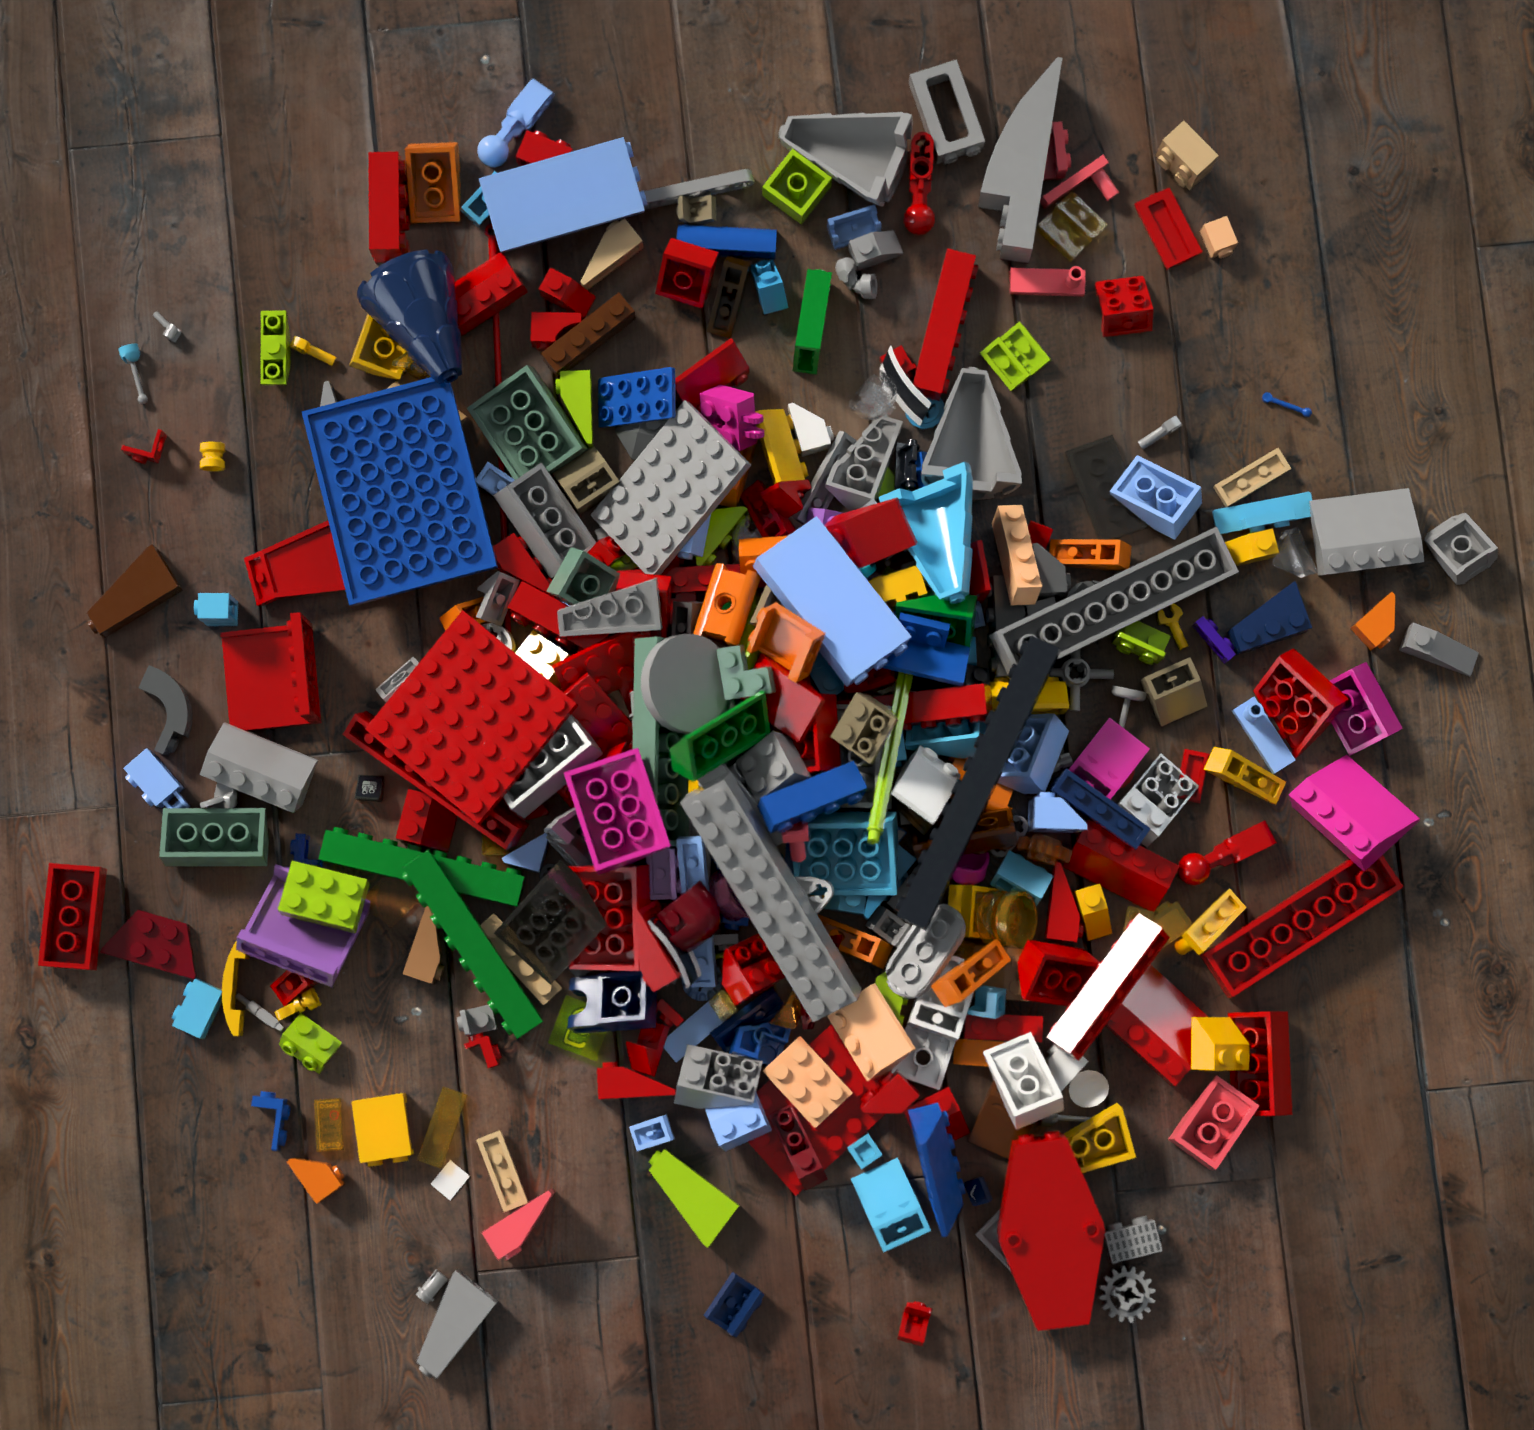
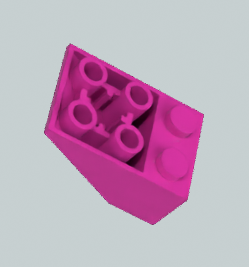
M1109 718L1069 770L1111 799L1150 748Z

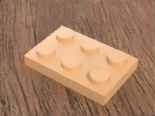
M801 1036L763 1070L765 1075L814 1128L852 1094V1091Z

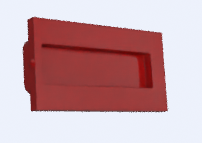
M1170 187L1134 203V207L1166 270L1202 254V250Z

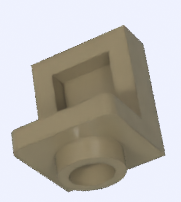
M707 195L689 199L685 196H678L676 212L679 220L687 225L715 222L716 197Z

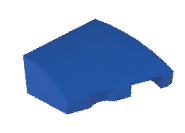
M787 1019L782 1022H768L756 1026L739 1027L732 1041L729 1054L763 1061L762 1066L767 1067L783 1052L785 1044L788 1043L793 1020Z

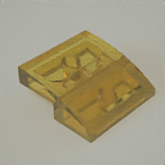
M1072 191L1037 225L1036 230L1067 260L1072 262L1108 224Z

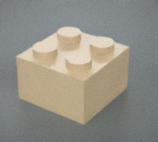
M1185 121L1181 122L1162 140L1156 153L1159 165L1165 170L1169 169L1175 175L1174 179L1180 186L1186 187L1189 191L1212 170L1219 156Z

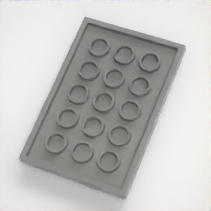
M684 400L676 410L675 418H671L665 423L620 478V483L606 495L592 512L591 517L614 539L645 574L661 575L750 468L751 464L690 402Z

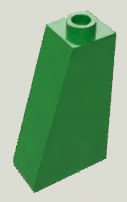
M807 269L792 371L817 375L832 272H826L822 269Z

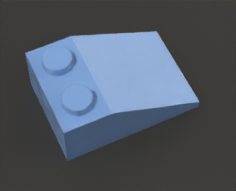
M1138 455L1110 490V494L1150 527L1174 540L1202 504L1200 486Z
M757 1092L753 1105L705 1108L718 1145L724 1151H728L772 1131Z

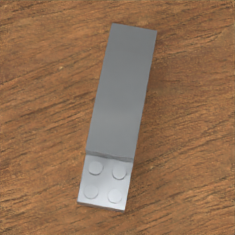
M1060 57L1055 59L1018 103L995 145L986 169L978 207L1003 211L1000 227L1005 228H1000L996 250L1001 251L1000 259L1023 263H1029L1062 64V58Z

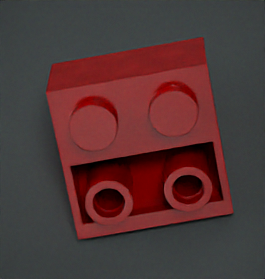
M759 933L724 950L722 985L735 1006L765 992L785 978Z

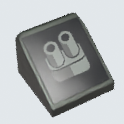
M359 775L355 799L382 802L384 776Z

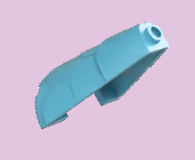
M962 462L942 470L944 479L915 491L899 488L879 497L880 502L898 497L918 542L915 546L908 548V550L916 560L917 568L938 598L950 601L951 604L964 601L970 589L973 549L970 547L973 520V478L971 466L967 462Z

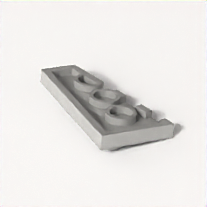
M658 578L559 609L557 615L560 637L661 630L662 618Z

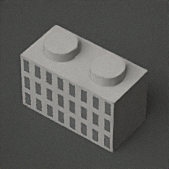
M1141 1216L1131 1219L1133 1224L1122 1226V1222L1107 1225L1104 1244L1109 1262L1113 1264L1161 1252L1162 1247L1155 1220H1148L1147 1216Z

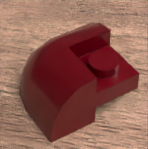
M699 880L662 909L656 916L672 934L669 939L681 950L691 952L711 938L719 929V911L721 909L714 897Z

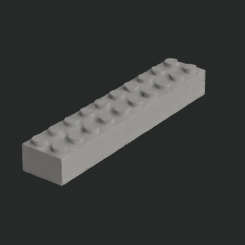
M1215 527L989 635L1008 674L1013 663L1018 665L1022 657L1018 653L1024 640L1029 642L1031 636L1060 648L1059 659L1239 571L1218 528Z
M729 771L686 794L681 801L682 807L811 1020L815 1022L857 1001L862 988L732 772Z

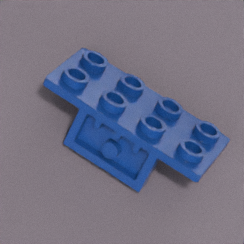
M673 367L598 379V425L601 428L671 419L676 416L675 368Z
M900 612L898 620L911 635L907 643L908 648L897 657L895 654L888 657L887 660L889 662L882 668L963 686L970 647L946 642L950 628L949 623Z

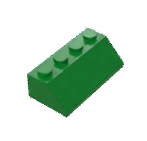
M761 690L683 737L670 748L673 771L695 782L769 735L770 727L765 692Z

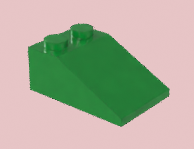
M937 595L897 602L896 617L899 619L901 612L949 623L950 628L946 642L971 648L975 628L977 596L967 595L964 601L951 604L950 601L941 600Z

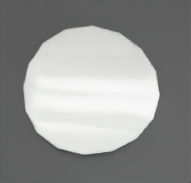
M1092 1070L1078 1073L1072 1079L1069 1086V1094L1072 1101L1078 1106L1088 1108L1103 1102L1109 1091L1107 1079L1101 1073Z

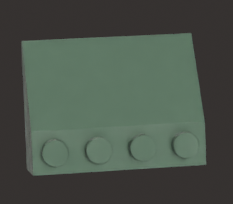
M524 366L467 407V410L514 480L541 462L551 475L589 450L537 370L532 366Z

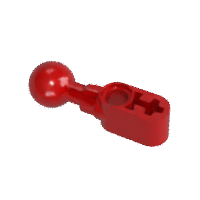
M927 132L916 133L909 146V191L913 197L912 205L905 211L903 221L906 229L914 235L928 233L935 223L934 212L927 206V195L931 192L934 149L933 138ZM923 141L925 146L923 156L918 157L920 154L918 142ZM923 165L927 169V174L918 175L914 167Z
M1266 820L1223 840L1222 843L1214 846L1213 852L1204 856L1199 853L1186 854L1178 863L1180 866L1178 875L1186 884L1200 885L1207 880L1211 869L1219 865L1226 867L1232 863L1235 864L1277 842Z

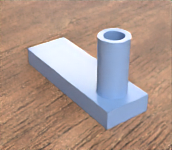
M1255 697L1232 710L1272 774L1295 761L1292 753L1265 714L1263 706L1258 703Z

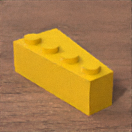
M916 565L888 575H880L868 581L892 612L896 611L897 602L927 596L922 574Z
M1118 1103L1064 1133L1082 1173L1136 1158L1123 1108Z

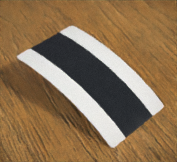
M890 346L880 367L882 378L895 401L920 426L932 403L906 376L895 357L892 346Z
M655 915L648 921V924L672 954L688 989L702 975L693 951L686 952L678 948L669 939L672 934L660 919L654 924V919L658 918Z

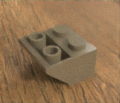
M594 446L552 473L580 515L601 502L620 483L608 463Z
M1191 657L1150 674L1140 681L1144 691L1147 692V698L1161 727L1207 707L1202 682Z
M856 692L831 737L869 764H873L898 719L887 706L872 696Z

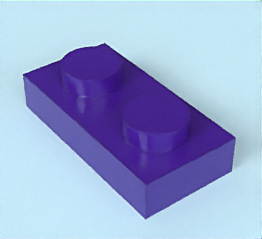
M1202 616L1192 625L1224 664L1236 655L1233 651L1235 649L1233 644L1226 637L1222 638L1218 634V627L1211 619L1208 618L1206 620Z

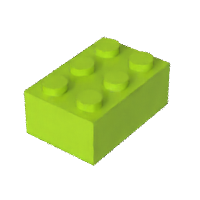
M292 861L278 911L283 916L356 934L370 884L364 878Z

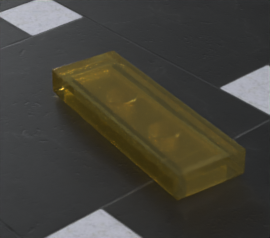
M444 1086L442 1087L417 1158L418 1161L442 1169L465 1105L467 1094Z

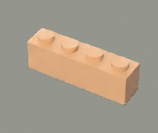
M998 506L992 521V527L1010 605H1035L1042 584L1023 506Z

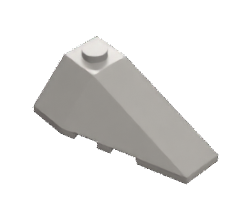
M879 414L865 429L858 441L847 449V453L833 464L825 488L847 509H859L872 498L877 501L903 421Z

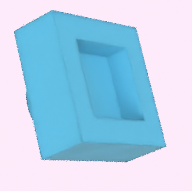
M868 1133L847 1147L861 1169L883 1155Z

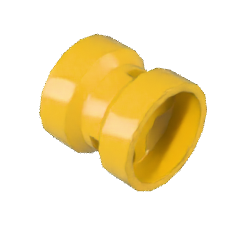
M221 442L200 443V452L202 457H204L200 460V469L204 471L225 470V461L222 459L225 453V444Z

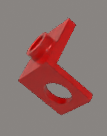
M158 429L151 452L122 445L121 450L126 455L132 456L133 461L146 464L147 461L159 463L167 435L163 430Z

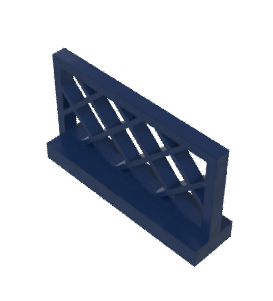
M1065 769L1060 777L1051 779L1048 784L1052 792L1134 850L1139 847L1151 829L1068 769Z

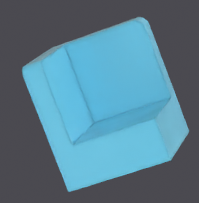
M981 985L975 991V1005L968 1008L967 1014L992 1019L1004 1015L1006 989Z

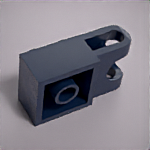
M641 971L599 973L595 976L575 977L569 980V990L577 996L587 997V1004L582 1012L568 1017V1030L584 1034L656 1028L657 991L653 992L651 987L646 985Z

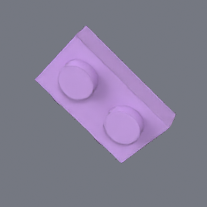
M669 847L646 857L650 872V900H675L682 894L681 881L679 879L677 847Z

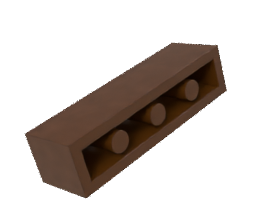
M618 292L541 353L544 363L557 379H560V371H570L636 319L635 311Z

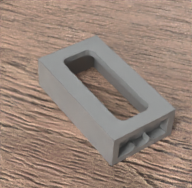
M957 60L910 74L909 86L925 132L929 133L933 138V155L936 163L943 162L944 164H949L956 161L957 157L966 154L968 157L979 154L984 148L985 139ZM947 80L951 82L969 134L965 138L948 142L945 139L927 88Z

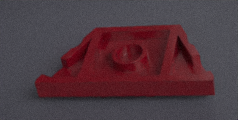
M137 910L100 951L103 954L191 979L197 978L193 961V948L190 943L189 924Z

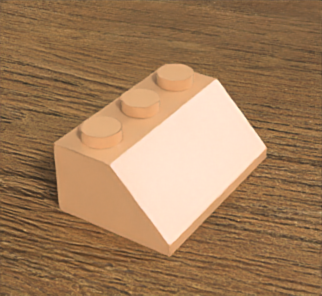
M875 983L862 990L857 1001L827 1016L867 1082L891 1071L916 1049Z

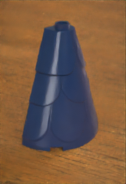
M418 250L393 258L370 273L372 278L368 282L362 281L357 290V299L361 307L386 330V333L408 352V356L438 384L450 383L462 375L461 332L458 328L454 268L449 257L444 252L436 250L435 254H429L428 250Z

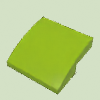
M1020 321L980 352L1010 391L1020 386L1051 361L1050 357Z

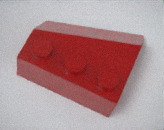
M1294 648L1276 659L1253 690L1267 715L1272 717L1279 727L1278 733L1281 738L1287 740L1292 749L1290 752L1295 759L1326 730L1349 700L1347 696Z

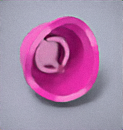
M989 853L963 855L952 877L953 880L961 885H976L983 881L986 877L987 866L990 861Z

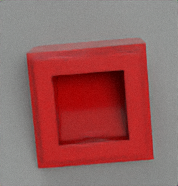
M1030 520L1028 530L1031 543H1038L1046 549L1053 529Z

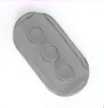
M939 904L927 931L912 925L886 966L887 983L894 993L903 998L914 999L930 990L931 985L937 980L964 939L966 926L964 918L959 911L950 905Z

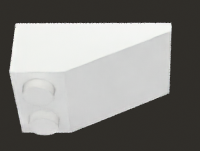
M919 745L902 767L891 794L931 824H934L950 798L952 789L957 779H960L961 774L958 773L955 766L940 760L932 749Z
M1031 1032L983 1051L1005 1108L1016 1130L1064 1110L1063 1096Z

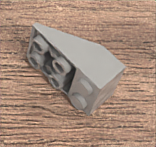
M1160 753L1117 805L1151 828L1141 842L1148 847L1160 836L1199 787L1198 784L1186 774L1184 775L1178 767ZM1188 795L1185 800L1177 798V796Z
M687 1044L674 1103L698 1109L753 1105L763 1061Z

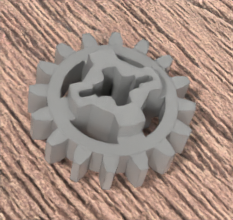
M1120 1265V1272L1113 1268L1110 1269L1112 1276H1103L1106 1285H1099L1104 1294L1099 1295L1098 1299L1106 1301L1101 1306L1102 1309L1110 1308L1111 1310L1108 1315L1111 1318L1118 1314L1119 1322H1123L1124 1318L1127 1317L1128 1321L1133 1323V1316L1135 1315L1139 1319H1143L1141 1312L1144 1310L1150 1313L1151 1310L1147 1304L1155 1303V1300L1150 1297V1294L1154 1293L1155 1289L1148 1288L1152 1280L1150 1278L1143 1279L1145 1275L1143 1270L1136 1274V1267L1131 1266L1129 1271L1126 1270L1124 1265ZM1124 1277L1122 1283L1117 1286L1113 1285L1117 1279ZM1136 1279L1142 1285L1143 1293L1138 1292L1135 1286ZM1129 1287V1291L1137 1297H1127L1125 1301V1298L1116 1291H1126ZM1110 1295L1115 1296L1118 1300V1308L1112 1304ZM1136 1302L1141 1303L1137 1308L1129 1311L1131 1305Z

